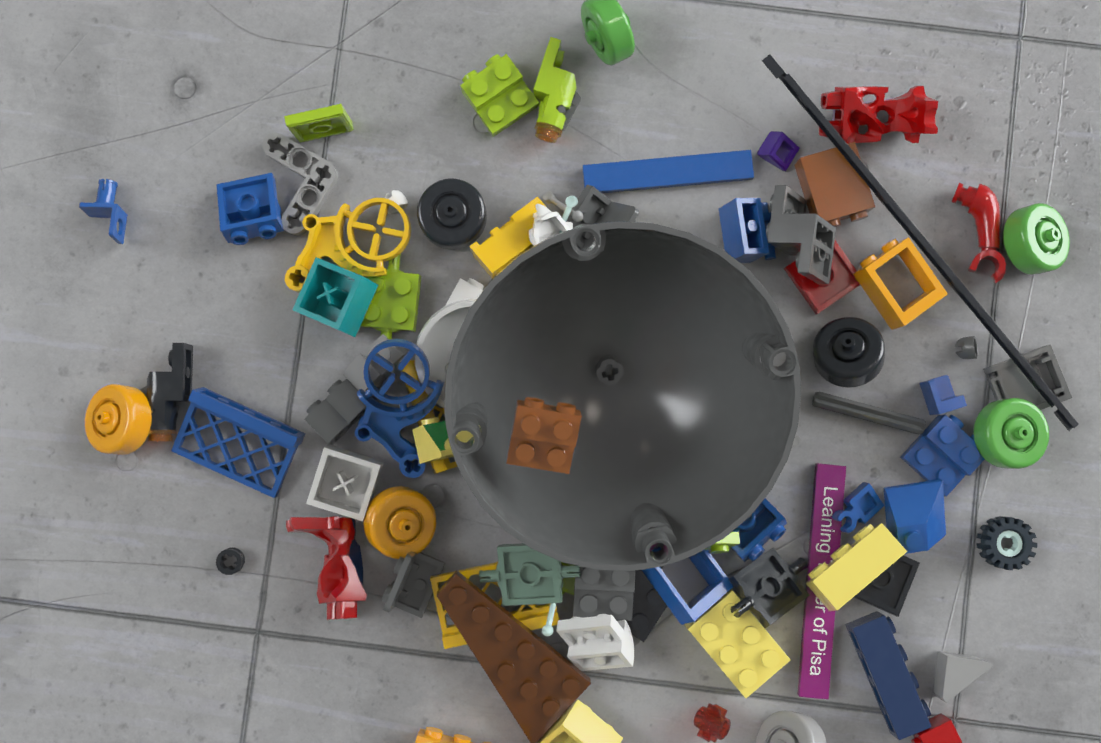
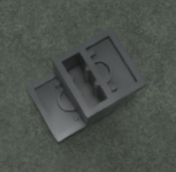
M775 185L774 194L770 198L771 221L766 228L768 243L788 255H796L798 273L817 284L829 285L836 228L817 214H805L807 200L787 185Z

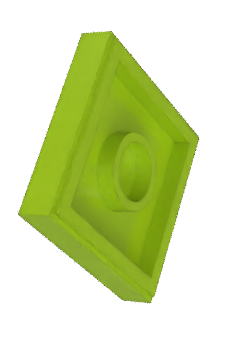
M342 104L284 116L287 128L300 143L354 130L352 120Z

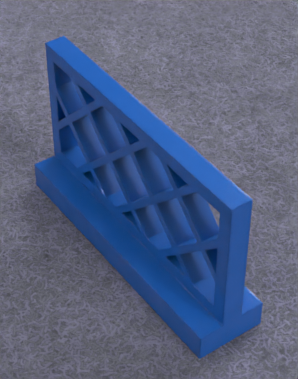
M207 388L193 389L188 399L191 403L171 451L272 498H276L296 450L302 444L306 433ZM197 408L207 413L210 424L198 428L194 419ZM227 421L232 423L236 435L224 440L218 424ZM212 426L218 442L206 447L200 430ZM194 433L200 449L191 452L183 448L182 445L185 437ZM249 433L258 435L262 447L249 451L244 435ZM238 438L244 454L231 458L226 442ZM278 444L289 449L285 459L275 463L269 447ZM220 445L226 461L221 463L213 462L207 449ZM264 450L270 466L257 470L251 454ZM246 457L251 473L246 475L237 473L233 461ZM282 465L279 471L277 466ZM272 469L276 479L273 488L262 483L259 473Z

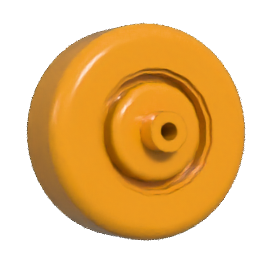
M119 384L104 386L94 394L85 414V432L90 444L97 451L105 454L127 455L142 446L149 434L152 421L151 407L145 394L135 387Z
M395 486L381 491L371 500L363 525L365 535L375 549L387 557L399 559L400 556L405 558L411 551L419 554L429 545L435 534L437 520L433 505L424 495L409 487Z

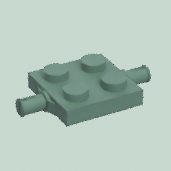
M524 543L498 545V565L496 570L479 571L480 583L497 582L501 590L503 606L561 603L563 600L561 585L563 578H580L581 576L580 566H562L561 561L531 549Z

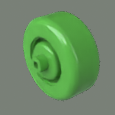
M617 0L584 1L581 5L584 35L587 43L592 46L597 56L610 66L631 57L635 49L634 36L629 17Z
M1036 203L1015 210L1006 220L1003 232L1004 246L1009 259L1017 269L1029 275H1037L1056 270L1066 261L1070 249L1069 232L1064 219L1053 207L1044 203Z
M1020 398L1000 399L986 405L978 414L974 424V441L981 456L990 464L1004 469L1026 468L1035 464L1045 453L1049 442V427L1045 416L1033 403Z

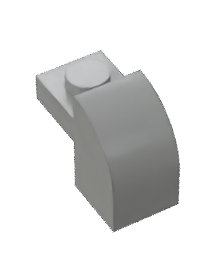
M384 334L363 354H359L344 371L343 375L357 390H368L363 374L365 361L376 345L389 340ZM396 346L387 347L378 352L379 355L390 361L394 366L404 357ZM371 360L369 372L372 382L376 387L387 378L385 374L388 370Z

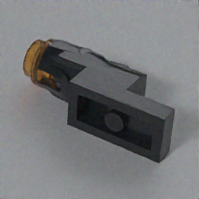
M173 343L172 350L169 351L168 355L172 372H149L147 386L140 389L147 397L152 411L148 441H172L173 434H176V421L179 406H176V402H190L188 399L192 392L193 345Z

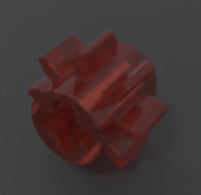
M709 703L707 707L702 706L694 717V726L700 729L697 736L707 742L711 740L714 743L717 739H724L731 726L730 719L725 717L727 710L717 704L712 705Z

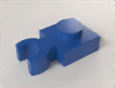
M862 482L843 500L847 508L834 512L832 519L841 521L845 517L846 522L840 530L841 532L850 533L855 529L857 521L862 524L867 523L885 505L870 483Z

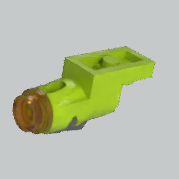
M550 37L533 89L534 96L537 100H540L539 115L534 127L536 130L535 136L549 143H556L557 139L562 136V131H565L581 101L580 95L576 92L575 75L560 69L565 51L561 50V40Z

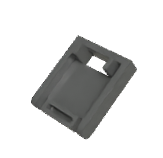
M1051 344L1022 354L1040 377L1041 374L1037 364L1046 363L1055 388H1052L1051 391L1060 402L1072 398ZM1011 358L983 369L985 374L995 372L996 376L988 379L995 400L1020 398L1033 403L1040 410L1050 407Z

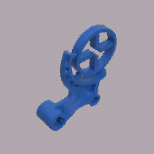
M390 339L376 345L365 361L363 374L368 390H358L357 396L367 407L364 416L359 419L355 436L363 442L373 438L381 443L391 457L399 462L401 473L406 477L416 478L423 474L426 463H419L416 444L403 438L400 430L418 422L433 409L441 395L444 382L441 380L436 382L429 380V361L425 353L417 345L403 339ZM392 346L409 349L398 365L399 370L404 369L414 354L420 358L425 370V378L422 384L405 372L400 374V379L414 388L415 392L400 397L385 394L395 381L396 374L394 373L388 377L380 389L374 385L369 372L371 360L389 372H392L394 369V364L378 354L380 350ZM426 387L433 389L424 400L407 407V403L418 398ZM374 395L381 401L389 404H399L400 408L383 405L375 401L371 396Z

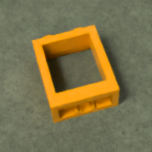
M909 237L899 242L896 238L881 247L883 253L877 257L875 254L868 256L859 263L862 268L853 273L891 330L907 325L948 295ZM897 254L924 291V293L902 309L875 271Z

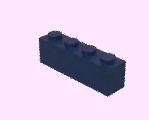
M876 611L846 623L845 626L890 734L896 739L902 740L931 728L932 726L928 719L931 716L930 709L924 699L920 700L916 690L919 688V683L913 672H909L905 661H908V657L902 645H897L893 635L896 633V628L891 618Z

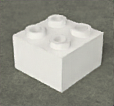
M333 445L324 447L306 504L364 521L368 505L373 499L384 461Z

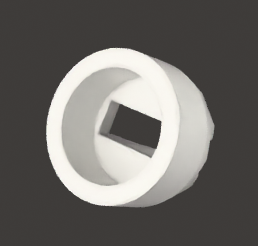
M392 190V196L387 193L384 197L394 201L402 209L409 205L406 197L399 190ZM389 206L388 214L398 212L397 209Z

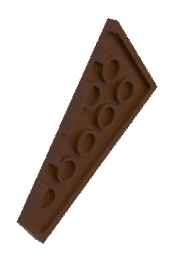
M456 570L437 591V597L530 743H537L591 684V680L575 665Z

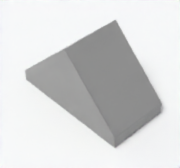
M938 651L933 693L936 697L947 703L993 666L990 662L980 657Z

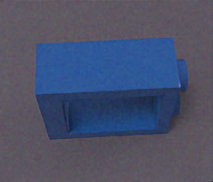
M658 546L652 551H659L661 548ZM702 550L689 557L708 583V586L688 604H686L660 567L642 570L681 625L695 622L733 588V585L728 580L729 578L708 550Z

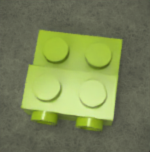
M499 54L492 56L485 63L487 66L479 73L476 70L470 71L463 77L462 81L464 83L460 85L463 95L493 137L539 106L538 100L523 81L522 74L507 54L502 57Z

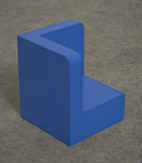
M948 375L919 383L930 415H939L967 406L964 395L955 396Z

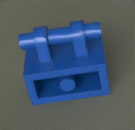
M735 198L718 209L725 252L739 263H752L765 256V260L776 258V247L768 243L766 228L771 221V212H769L767 202L761 203V198Z

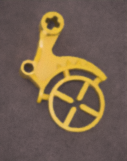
M386 198L366 200L358 205L353 212L350 211V205L344 203L340 207L337 216L317 217L314 214L306 215L303 218L302 224L309 231L308 240L303 251L298 256L295 266L287 270L285 283L289 289L300 293L304 283L299 282V279H304L305 277L306 280L316 257L319 259L330 257L338 266L363 277L386 276L387 269L384 268L383 262L392 260L400 255L409 243L411 224L408 215L397 203ZM375 205H381L377 224L383 227L389 206H392L399 211L403 218L404 231L383 228L382 232L385 235L402 238L401 242L393 251L377 256L381 236L375 233L369 254L364 253L356 243L354 229L375 232L376 228L370 224L356 222L366 209ZM346 218H349L347 224V236L350 245L346 247L343 238V229ZM355 250L365 259L376 262V268L357 263L350 256V253Z

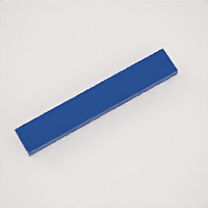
M751 150L588 164L582 167L584 188L586 185H591L601 193L753 180L754 178Z

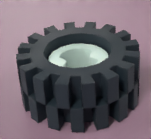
M998 516L995 517L996 519L987 520L988 525H982L980 529L983 532L982 534L977 533L976 537L981 539V543H976L978 549L982 550L979 553L980 556L987 559L985 562L1005 570H1019L1023 568L1022 564L1028 565L1031 563L1028 558H1034L1036 555L1035 552H1032V547L1037 548V543L1032 542V539L1037 537L1035 533L1029 531L1032 529L1029 524H1023V520L1013 517ZM1002 538L1013 539V547L1002 549Z

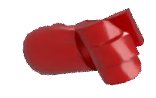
M959 183L952 203L956 204V201L962 202L961 206L969 208L968 213L972 214L975 219L978 246L981 249V252L972 260L968 271L974 273L981 260H990L995 265V272L991 277L994 284H996L1003 278L1006 271L1005 258L1001 253L997 252L1000 249V207L997 197L989 187L983 184H979L978 188L969 186L967 189L963 187L962 183Z

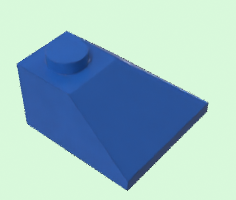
M941 479L884 487L886 528L907 551L905 554L928 551L946 535L944 491Z

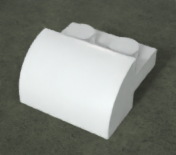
M607 614L558 620L556 631L569 645L567 657L579 670L633 667L634 643L626 620L616 621L612 615Z

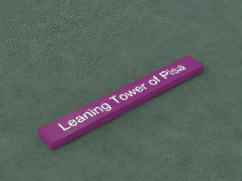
M815 463L806 583L811 579L808 574L819 564L826 562L828 565L833 559L830 555L840 548L842 520L835 521L832 519V515L837 510H843L846 466ZM806 585L805 590L810 596L804 602L797 695L799 697L829 700L835 611H829Z

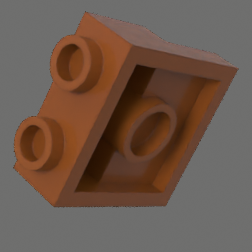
M526 397L525 401L517 400L506 464L569 474L574 447H576L582 418L581 411L577 410L575 405L558 402L557 406L544 404V400L534 397Z

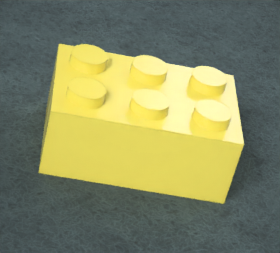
M871 523L863 527L853 536L856 542L851 546L849 543L842 545L830 555L833 559L828 565L826 562L819 564L808 574L811 579L806 585L829 611H838L907 552L882 523L875 527Z
M729 590L695 622L684 625L741 694L747 698L791 659L749 610L739 618H736L734 614L741 610V608L731 613L730 608L741 600L733 590Z

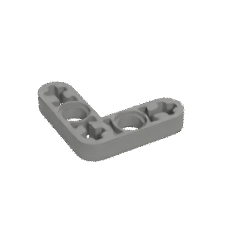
M271 133L263 140L264 152L272 160L305 178L281 219L284 230L290 235L301 236L307 232L303 224L300 227L294 226L291 229L292 224L289 222L291 218L297 219L301 212L296 209L299 205L305 211L310 212L309 214L317 216L338 181V172L329 161L280 133ZM280 142L282 147L289 151L288 155L286 156L279 150L274 151L271 144H278ZM298 154H306L308 157L307 164L302 168H297L293 164V160ZM329 169L328 172L331 177L329 179L323 178L319 184L321 177L318 173L321 170L325 172ZM314 181L317 185L319 184L322 188H324V190L321 192L316 186L311 185V183ZM309 191L316 192L318 198L317 202L312 206H307L303 203V196ZM303 212L299 217V221L301 223L303 221V218L306 216Z

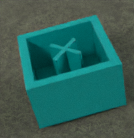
M316 257L292 310L356 337L378 284L359 274Z

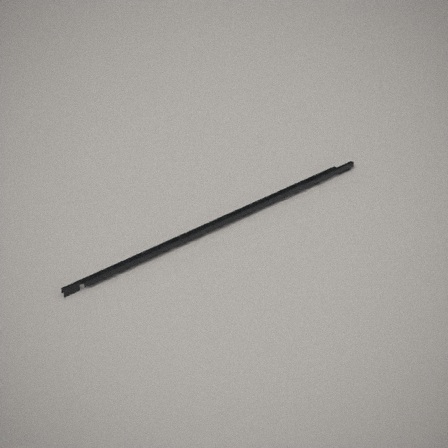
M770 54L764 58L762 62L776 79L779 78L799 104L807 111L874 192L876 197L1023 372L1034 388L1042 395L1051 408L1053 406L1057 407L1054 414L1066 429L1070 431L1078 426L1079 423L791 75L786 74Z

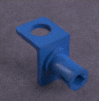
M99 179L96 202H80L79 208L89 217L111 218L109 236L118 244H123L128 215L118 204H114L118 183L106 179L105 184L104 179ZM117 221L119 222V231H118V232H117Z

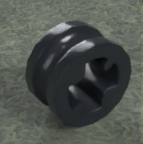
M235 547L221 551L216 558L218 570L225 575L237 573L245 564L243 552ZM226 554L229 557H236L237 561L234 562L236 564L235 568L232 565L228 567L225 565L224 561L227 558L224 557Z

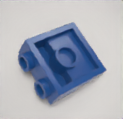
M272 173L216 184L220 231L228 243L244 245L250 238L260 236L263 239H272L278 232L284 231L281 221L282 211L278 203L276 182Z
M938 415L924 430L923 434H920L900 456L925 481L941 479L943 481L945 497L949 495L966 475L970 476L985 460L975 445L974 434L971 436L967 435L962 430L964 427L963 422L954 415L949 417L947 415Z
M765 498L752 515L732 531L739 532L740 544L730 548L744 563L748 559L752 562L755 561L765 551L762 547L770 539L775 542L786 532L784 526L787 524L785 517Z

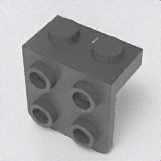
M586 185L578 198V204L572 208L574 211H581L583 213L582 221L575 222L569 214L566 222L573 223V228L580 224L590 225L611 221L636 222L639 210L634 206L612 202L594 186ZM582 232L576 239V245L581 249L589 247L594 242L593 234L590 232Z
M411 551L405 558L400 556L393 572L398 576L391 585L388 584L381 600L386 603L383 610L390 612L394 607H397L422 618L433 594L430 577L441 574L445 562L422 552L417 554Z

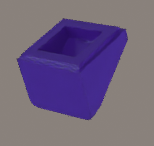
M771 131L757 151V155L786 172L800 147L783 132Z

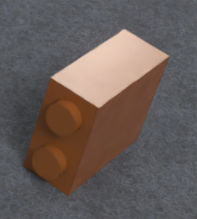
M855 142L849 143V147L860 159ZM836 147L801 157L794 164L804 198L807 200L809 214H817L834 227L841 225L840 221L848 218L851 219V222L867 218V213L876 207L869 186Z

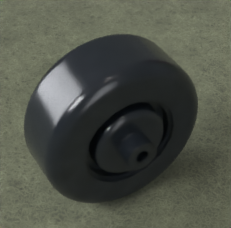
M448 178L433 183L423 192L417 206V219L422 232L430 242L443 249L458 250L473 244L481 236L486 226L487 211L481 194L473 185L464 180Z
M856 317L835 319L824 325L814 339L813 357L815 367L826 381L839 387L853 388L867 384L880 373L884 365V339L880 331L864 319Z

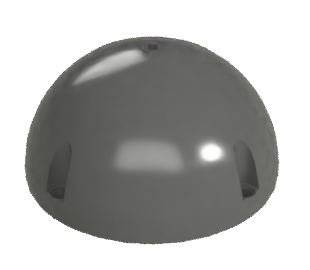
M611 221L590 225L580 224L571 230L551 236L518 255L491 279L470 307L454 341L446 373L444 407L446 429L454 459L463 479L479 504L505 531L531 549L564 563L594 570H644L678 562L701 552L724 539L749 518L772 490L789 458L799 422L801 375L798 356L790 330L772 296L749 269L723 249L689 232L654 223ZM582 232H590L593 234L594 242L585 249L579 248L576 245L577 236ZM785 352V362L780 366H774V357L779 353ZM611 364L613 367L611 375H606L605 372L606 365ZM526 397H534L544 400V404L557 406L558 402L575 405L576 409L581 411L582 418L576 447H574L569 474L506 464L517 400L525 401ZM460 431H469L473 437L467 443L459 441L456 435ZM655 543L664 544V547L659 551L654 552L650 550L651 546Z

